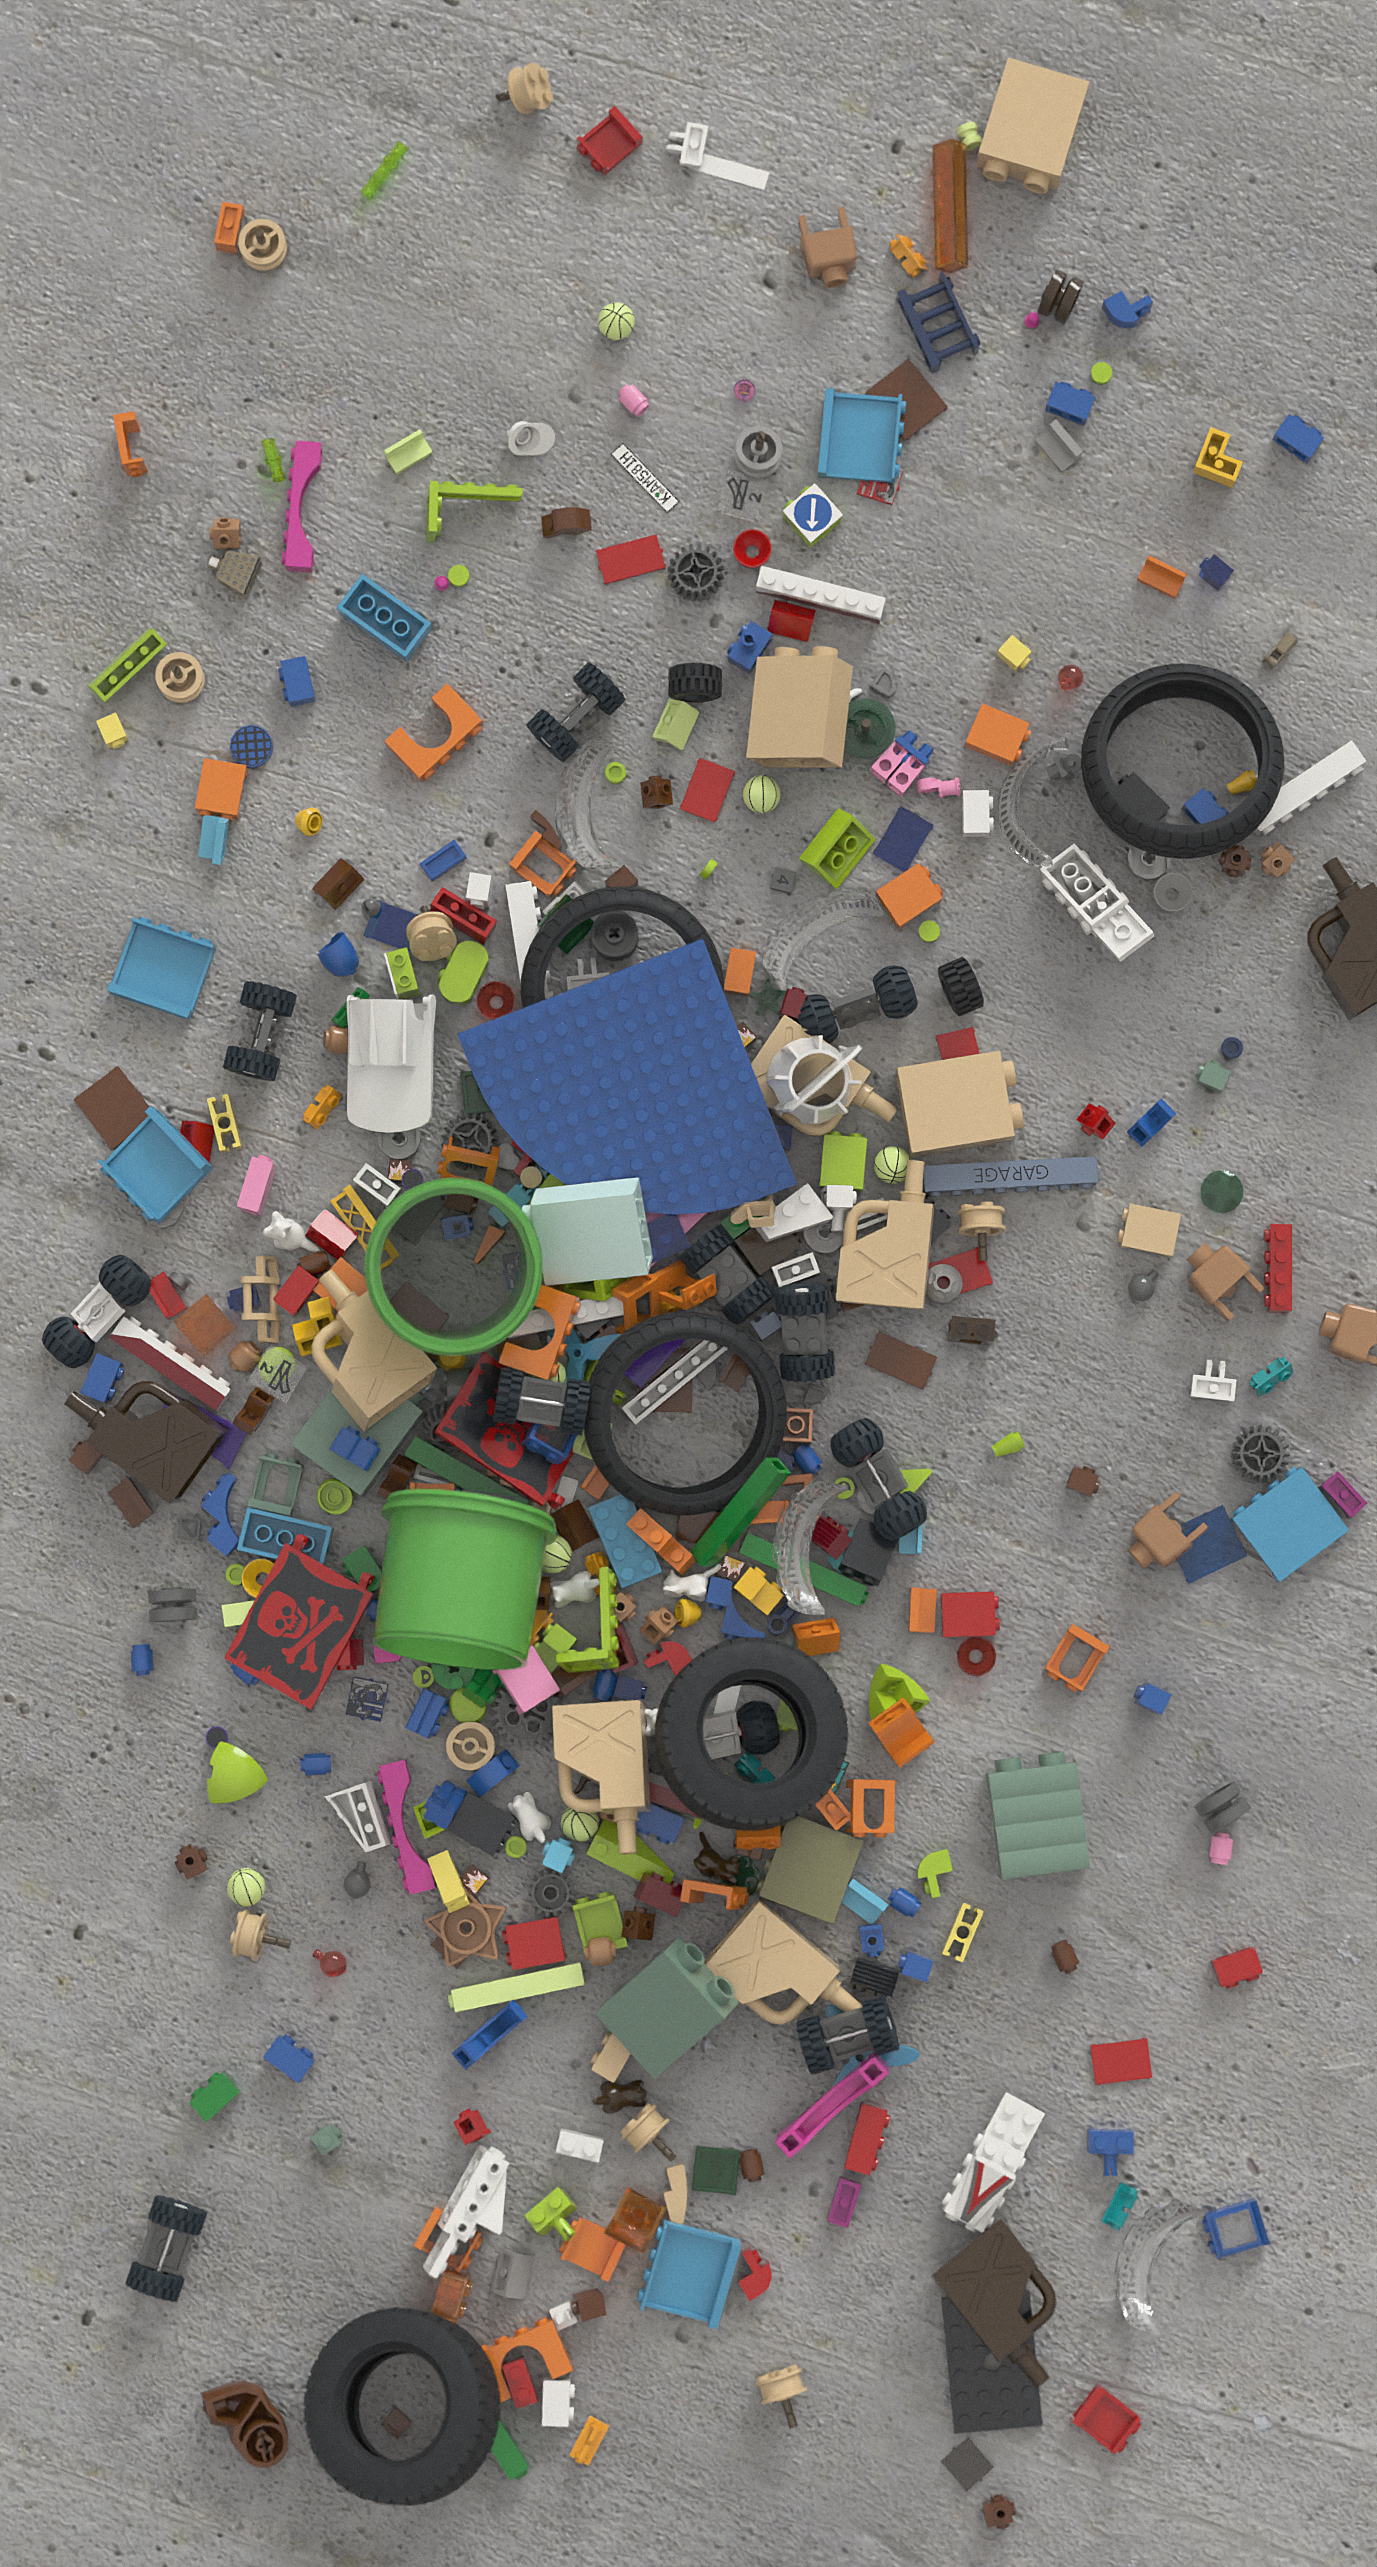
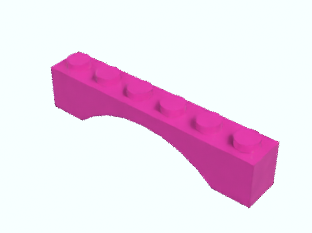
M295 441V447H291V460H294L293 468L289 469V481H292V489H288L287 502H290V510H286L285 521L289 523L288 531H284V543H287V549L282 553V564H285L287 571L313 573L314 550L302 528L301 505L307 486L321 470L323 452L321 442Z
M405 1759L379 1766L380 1770L377 1771L379 1784L383 1783L385 1792H382L384 1805H389L390 1813L387 1814L389 1826H394L395 1835H392L394 1847H399L400 1856L397 1857L400 1870L404 1869L406 1876L402 1878L405 1891L409 1890L410 1895L435 1889L437 1886L430 1865L414 1850L404 1828L403 1802L411 1782L407 1761Z
M872 2052L778 2133L775 2143L790 2159L835 2115L889 2074L890 2066L880 2055L877 2056L875 2052Z

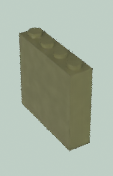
M798 1816L790 1822L780 1825L782 1830L781 1847L772 1849L775 1850L773 1858H768L764 1870L767 1871L765 1879L760 1878L756 1891L760 1892L758 1895L760 1898L832 1925L863 1841Z

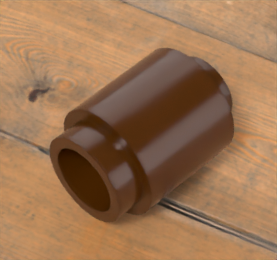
M317 1251L299 1258L301 1263L297 1264V1266H301L312 1276L327 1271L326 1268L331 1267L325 1251Z
M1065 1939L1051 1946V1954L1060 1972L1064 1971L1065 1974H1068L1078 1969L1076 1965L1080 1962L1071 1943L1068 1944Z
M757 2148L741 2151L739 2161L743 2179H748L749 2183L762 2180L761 2176L765 2175L761 2154L758 2153Z

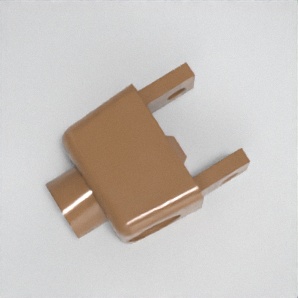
M844 206L838 208L837 215L840 228L809 234L805 215L798 217L801 233L800 249L808 275L812 279L822 277L824 287L835 288L848 283L847 272L854 270L856 267L857 254L853 227L848 225Z
M1204 1243L1186 1259L1195 1269L1188 1277L1189 1284L1208 1307L1212 1305L1227 1322L1234 1315L1218 1298H1229L1236 1291V1282L1241 1277L1256 1294H1259L1264 1289L1260 1282L1249 1272L1251 1267L1228 1246L1224 1245L1214 1252Z
M1354 1304L1344 1305L1340 1309L1339 1314L1326 1310L1318 1335L1330 1338L1328 1351L1359 1365L1367 1363L1377 1367V1357L1368 1354L1369 1349L1377 1344V1310Z
M1174 1492L1160 1506L1155 1504L1132 1529V1535L1137 1541L1127 1550L1144 1569L1154 1560L1160 1567L1166 1568L1192 1548V1543L1208 1530L1207 1525L1203 1522L1189 1536L1185 1537L1181 1532L1182 1527L1177 1521L1170 1520L1164 1512L1180 1499V1495L1177 1492Z

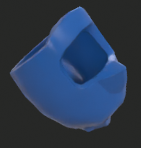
M343 931L337 932L331 938V941L317 953L322 965L334 976L347 977L357 971L356 968L359 965L357 952Z

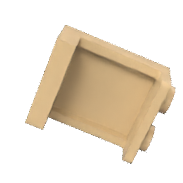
M1130 1203L1128 1209H1123L1121 1221H1125L1124 1229L1119 1230L1117 1242H1121L1120 1248H1131L1171 1258L1174 1253L1181 1214Z

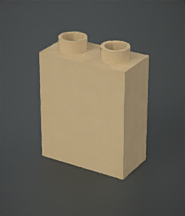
M1008 57L979 149L976 167L982 168V174L993 181L1005 182L1008 176L1023 180V187L1034 193L1045 194L1048 188L1057 190L1090 81Z
M816 646L812 649V656H800V651L797 649L777 647L774 649V656L757 657L747 759L765 768L842 767L853 666L838 658L837 649Z
M1000 1051L898 1067L896 1070L910 1158L1009 1142L1015 1136V1129L1024 1128L1020 1102L1009 1104L1006 1088L1016 1086L1014 1064L1012 1060L1002 1062Z

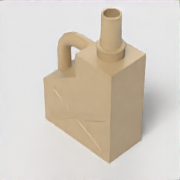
M784 1015L751 1065L770 1115L778 1120H784L800 1132L810 1136H821L830 1132L844 1114H838L830 1120L819 1124L808 1125L802 1124L796 1116L789 1112L782 1113V1116L779 1117L771 1109L773 1105L776 1106L779 1103L774 1090L767 1085L768 1069L774 1056L781 1048L792 1041L816 1036L806 1034L804 1031H807V1029L802 1028L800 1024ZM813 1053L802 1058L795 1066L792 1074V1085L795 1093L815 1078L835 1058L824 1053ZM851 1059L848 1062V1066L853 1080L862 1081V1084L853 1085L851 1096L845 1108L848 1110L852 1103H854L859 1109L865 1107L889 1123L898 1108L873 1092L874 1087L866 1084L870 1078L871 1071ZM843 1068L804 1102L808 1105H813L823 1099L830 1103L834 1102L844 1089L845 1075Z
M907 1160L904 1191H900V1201L865 1200L854 1205L847 1213L844 1223L843 1244L840 1250L836 1301L925 1310L934 1205L924 1203L926 1194L922 1193L925 1162ZM866 1213L888 1214L886 1227L856 1241L857 1224L862 1215Z
M329 1270L319 1281L337 1303L336 1309L339 1312L335 1320L314 1337L312 1356L317 1366L333 1384L331 1392L360 1428L366 1431L429 1385L434 1378L437 1367L423 1350L403 1341L386 1326L375 1310L368 1291L359 1297L356 1291L351 1292L333 1270ZM337 1334L348 1345L339 1370L325 1353L326 1343Z
M640 1700L552 1706L554 1757L558 1761L559 1790L562 1800L568 1807L577 1812H605L606 1814H614L613 1822L617 1823L619 1854H635L636 1822L639 1821L638 1812H650L645 1705ZM571 1770L599 1784L600 1799L578 1798L572 1789Z
M759 1897L704 1961V1964L715 1976H722L730 1982L735 1992L734 1997L741 2004L745 2003L762 2019L772 2024L782 2025L792 2022L809 2004L812 2005L819 1996L824 2002L829 2000L843 2012L862 2007L855 1998L840 1986L842 1982L835 1978L840 1972L839 1965ZM792 1988L799 1994L790 2007L784 2011H775L759 1999Z

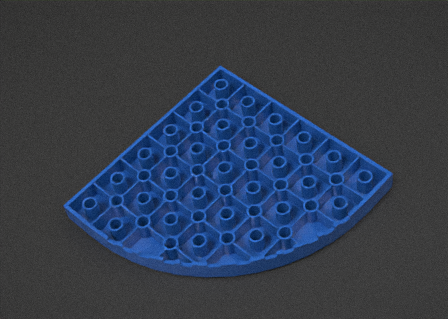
M703 939L457 1034L481 1093L500 1125L515 1143L540 1167L567 1185L639 1177L645 1212L673 1215L696 1214L728 1209L797 1184Z

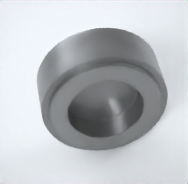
M174 1271L169 1275L168 1279L182 1291L189 1287V1283L177 1272Z

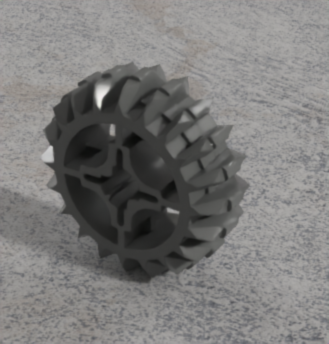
M690 544L689 551L682 547V555L679 552H675L676 559H670V564L673 566L667 568V571L671 573L667 576L668 580L672 581L670 587H677L675 590L677 595L683 592L682 599H686L690 595L691 602H694V596H698L700 602L703 601L702 595L710 599L709 591L716 594L718 590L715 586L722 587L720 580L725 578V575L720 573L724 571V566L719 565L722 559H714L717 552L713 551L709 554L710 547L708 546L704 551L701 544H698L697 549H694L693 544ZM697 558L706 560L711 567L701 565ZM690 559L691 565L683 569L682 572H678L680 566ZM694 564L699 572L698 581L693 573ZM714 573L711 581L702 587V579ZM681 579L692 581L695 588L685 585Z
M465 1113V1120H462L461 1116L457 1115L458 1123L456 1124L453 1120H450L449 1123L453 1128H444L449 1135L444 1134L441 1136L442 1139L448 1140V1142L450 1137H455L463 1143L462 1148L477 1150L487 1154L491 1153L492 1146L499 1147L498 1144L493 1143L499 1140V1136H492V1134L497 1132V1129H489L492 1125L491 1121L484 1124L485 1116H481L478 1121L477 1113L473 1114L472 1119H469V1114ZM475 1125L469 1133L458 1132L464 1126ZM481 1128L488 1136L487 1147L478 1141ZM474 1136L475 1139L473 1140L477 1145L470 1144L469 1147H466L467 1142H465L464 1138L471 1139ZM448 1142L442 1143V1144H441L442 1148H443V1145H444V1144L448 1145ZM462 1161L455 1163L456 1168H459L461 1163H464V1171H467L468 1165H471L472 1170L476 1171L475 1164Z
M452 1400L449 1404H446L444 1401L441 1405L435 1403L434 1407L429 1408L427 1413H425L422 1423L424 1438L428 1440V1444H434L435 1448L440 1447L442 1451L450 1450L451 1453L453 1450L461 1451L434 1432L438 1427L437 1424L441 1422L452 1404Z
M1259 1425L1256 1432L1255 1427L1250 1426L1251 1434L1244 1429L1242 1433L1245 1438L1240 1435L1236 1436L1240 1444H1232V1447L1237 1448L1238 1451H1232L1231 1455L1237 1456L1238 1459L1233 1460L1232 1464H1240L1236 1468V1472L1243 1469L1245 1472L1242 1474V1478H1246L1250 1474V1482H1253L1255 1477H1257L1258 1483L1261 1484L1263 1477H1265L1267 1483L1271 1482L1270 1475L1275 1479L1279 1478L1276 1470L1281 1473L1285 1472V1469L1280 1465L1289 1464L1287 1460L1283 1459V1457L1290 1456L1289 1452H1283V1449L1288 1448L1289 1444L1281 1445L1280 1442L1284 1441L1285 1437L1282 1436L1277 1439L1278 1430L1271 1434V1426H1268L1264 1432L1263 1425ZM1257 1436L1255 1448L1253 1450H1244L1248 1440ZM1264 1437L1274 1443L1277 1451L1269 1450L1266 1447ZM1258 1448H1261L1263 1453L1271 1455H1266L1262 1457L1263 1460H1260L1259 1456L1250 1453H1255L1259 1451ZM1244 1457L1252 1458L1255 1461L1257 1471L1251 1469L1246 1464ZM1268 1458H1277L1275 1465L1269 1471L1264 1472L1265 1461Z

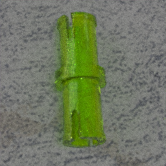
M270 438L264 439L261 443L266 455L265 463L269 466L272 481L274 483L277 481L282 482L286 479V476L284 475L281 464L282 457L278 454L275 439L271 438V441Z

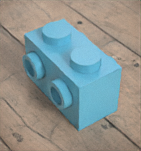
M559 1837L558 1840L553 1839L552 1842L548 1841L542 1854L546 1855L542 1864L562 1873L566 1865L571 1866L576 1855L572 1852L574 1847L570 1846L572 1842L562 1837Z

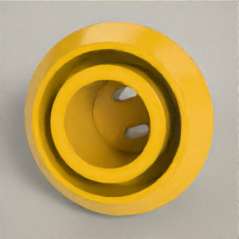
M316 808L303 809L295 817L296 828L305 836H314L322 827V815Z
M437 1354L436 1356L439 1366L446 1371L449 1368H461L466 1361V1355L445 1356Z
M682 1598L676 1603L674 1616L678 1620L677 1624L682 1628H686L697 1623L698 1619L701 1618V1608L696 1602Z

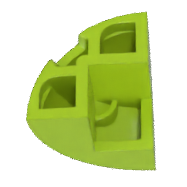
M880 1663L872 1678L869 1690V1713L871 1720L903 1697L915 1713L919 1712L929 1703L930 1700L924 1690L912 1678L892 1666Z
M220 1741L210 1760V1765L213 1766L212 1777L207 1778V1792L210 1803H229L243 1799L266 1784L268 1781L266 1774L252 1757L241 1749Z

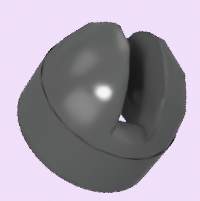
M368 898L366 901H363L361 908L366 915L374 917L380 911L381 905L379 901Z

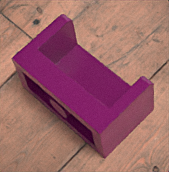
M1338 1471L1334 1472L1319 1486L1321 1490L1324 1489L1340 1506L1348 1519L1352 1518L1367 1504Z
M839 2176L827 2214V2222L846 2228L849 2227L861 2189L860 2182Z

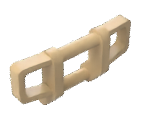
M773 1194L765 1196L764 1201L745 1202L732 1207L731 1222L741 1224L744 1220L748 1219L749 1226L752 1228L774 1226L776 1205L773 1202ZM770 1215V1216H768V1217H758V1218L752 1217V1216Z
M265 1255L256 1256V1276L240 1277L241 1284H243L244 1312L241 1314V1320L257 1321L258 1342L278 1343L280 1314H278V1304L273 1301V1298L278 1293L277 1285H280L277 1258ZM265 1261L268 1262L270 1277L265 1276ZM251 1284L269 1285L270 1313H252ZM267 1322H271L270 1338L267 1337Z

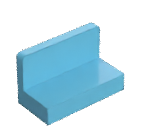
M211 815L203 816L198 856L212 859V864L221 865L224 861L229 825L228 818Z
M923 1524L899 1538L898 1554H921Z
M853 1878L849 1881L841 1903L870 1924H874L882 1911L884 1912L888 1906L885 1901Z

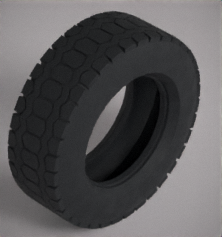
M746 1637L728 1640L708 1648L680 1670L670 1682L661 1699L656 1716L654 1737L657 1760L665 1777L664 1779L676 1797L689 1810L715 1825L741 1831H758L790 1822L810 1810L826 1795L842 1768L848 1743V1724L846 1711L843 1707L844 1704L840 1693L837 1691V1687L826 1671L814 1659L798 1648L781 1641L761 1637ZM739 1685L758 1686L776 1694L789 1707L797 1724L798 1748L794 1761L782 1777L762 1784L745 1783L726 1775L712 1761L704 1743L703 1722L708 1706L719 1692Z
M397 2307L376 2310L352 2320L351 2323H347L338 2330V2333H335L329 2339L327 2345H324L317 2356L318 2360L315 2359L310 2371L311 2375L308 2376L305 2387L307 2392L305 2391L303 2405H305V2408H303L306 2434L307 2438L310 2439L309 2444L313 2454L316 2455L315 2457L321 2467L325 2469L324 2471L332 2480L346 2491L364 2500L380 2504L401 2506L426 2504L453 2493L467 2483L466 2481L473 2477L478 2471L477 2469L482 2466L488 2457L487 2454L490 2453L493 2446V2440L496 2438L499 2427L498 2422H500L501 2408L499 2405H501L500 2391L498 2390L499 2385L496 2374H494L495 2370L482 2346L457 2323L441 2315L413 2308ZM401 2354H415L427 2361L441 2379L446 2398L445 2416L437 2436L428 2447L412 2457L392 2460L379 2453L366 2438L359 2418L360 2397L367 2379L380 2364Z

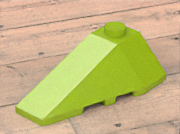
M605 1819L586 1853L639 1881L644 1872L649 1875L655 1872L664 1877L663 1881L670 1884L675 1874L637 1835L636 1853L619 1854L617 1824Z

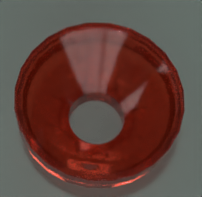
M491 981L483 985L478 991L476 998L480 1013L491 1020L511 1013L514 1010L516 1001L513 990L509 985L501 981ZM496 996L503 1000V1005L498 1009L490 1005L491 999Z
M980 1636L969 1637L958 1647L957 1663L968 1675H984L995 1665V1648L986 1638ZM972 1650H979L981 1652L982 1659L980 1662H971L969 1654Z

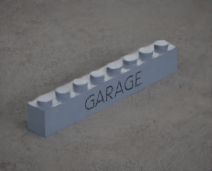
M1096 1156L924 1166L923 1174L924 1193L929 1194V1197H941L942 1193H950V1196H962L963 1192L972 1191V1195H982L988 1190H993L994 1194L1007 1193V1189H1015L1016 1193L1028 1192V1188H1037V1191H1049L1050 1187H1058V1190H1070L1071 1186H1080V1189H1091L1093 1185L1098 1183Z

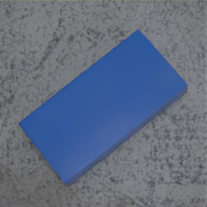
M454 839L419 864L431 882H433L464 861L467 856Z

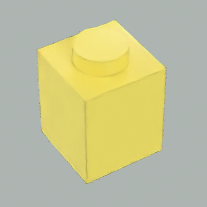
M1013 635L997 652V656L1015 672L1020 667L1024 669L1031 661L1029 658L1031 650Z
M116 713L96 721L108 748H120L128 741Z

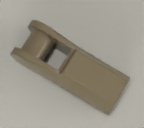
M1287 632L1265 656L1262 662H1267L1271 666L1270 669L1273 670L1298 643V640ZM1274 652L1280 656L1278 660L1272 656Z

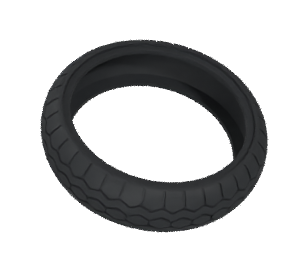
M1184 663L1156 666L1131 676L1116 686L1103 699L1086 728L1081 750V771L1084 786L1093 808L1112 832L1130 845L1150 854L1167 858L1190 859L1210 856L1227 850L1244 840L1259 827L1271 811L1281 788L1284 774V749L1278 726L1271 712L1258 695L1247 685L1235 677L1211 667ZM1167 698L1197 699L1224 710L1245 730L1255 750L1258 778L1251 793L1236 809L1227 815L1203 824L1175 825L1158 821L1143 814L1133 807L1119 792L1110 775L1107 763L1106 748L1116 728L1128 715L1146 704Z
M627 886L607 887L585 893L572 899L555 911L541 926L532 940L521 974L522 1008L545 999V977L549 961L558 944L574 927L602 913L634 911L650 915L666 923L683 939L686 945L703 939L724 992L723 970L718 952L708 932L697 918L682 905L665 895L643 888Z
M680 1311L657 1315L641 1321L626 1330L609 1345L597 1361L588 1380L590 1393L584 1424V1435L593 1461L614 1489L633 1503L646 1509L668 1515L683 1516L704 1514L721 1509L730 1503L765 1458H776L781 1448L786 1428L787 1403L778 1369L764 1347L750 1333L724 1318L702 1312ZM679 1339L711 1341L736 1353L744 1362L753 1378L759 1406L756 1430L743 1456L721 1476L709 1482L690 1487L663 1486L650 1482L634 1473L620 1458L613 1442L610 1427L612 1399L626 1370L650 1349Z

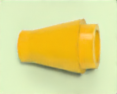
M1253 769L1250 771L1246 770L1233 781L1226 784L1231 796L1251 791L1257 782V777Z

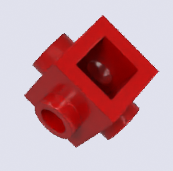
M1090 1103L1076 1119L1082 1126L1080 1129L1086 1135L1091 1136L1093 1134L1102 1140L1116 1124L1104 1107L1101 1105L1096 1107Z

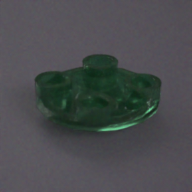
M1218 1170L1210 1173L1201 1185L1202 1202L1210 1210L1217 1213L1233 1211L1243 1198V1186L1240 1179L1229 1171Z
M736 1855L737 1860H740L739 1874L734 1875L737 1879V1884L728 1883L720 1878L719 1881L724 1884L747 1887V1893L750 1896L756 1891L761 1878L759 1868L749 1857Z

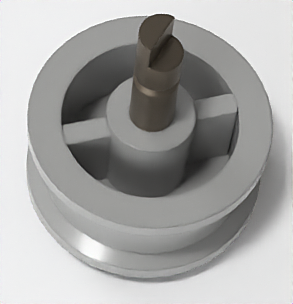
M754 426L744 430L736 441L734 458L738 469L751 478H765L772 475L778 469L781 462L783 448L779 436L773 430L763 426Z

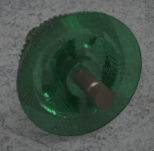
M859 699L849 703L844 750L858 758H873L885 752L892 744L896 731L895 721L889 709L882 703L872 699Z

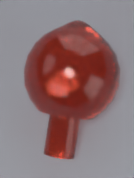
M1068 664L1059 670L1058 683L1063 690H1072L1081 686L1083 673L1078 666Z
M318 1949L314 1951L312 1956L320 1961V1968L326 1976L334 1978L346 1972L347 1961L340 1952L329 1951L323 1953Z

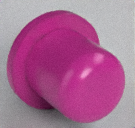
M1036 312L1028 314L1024 319L1025 325L1028 328H1036L1039 324V315Z
M438 576L434 581V586L437 590L444 591L449 586V580L445 576Z

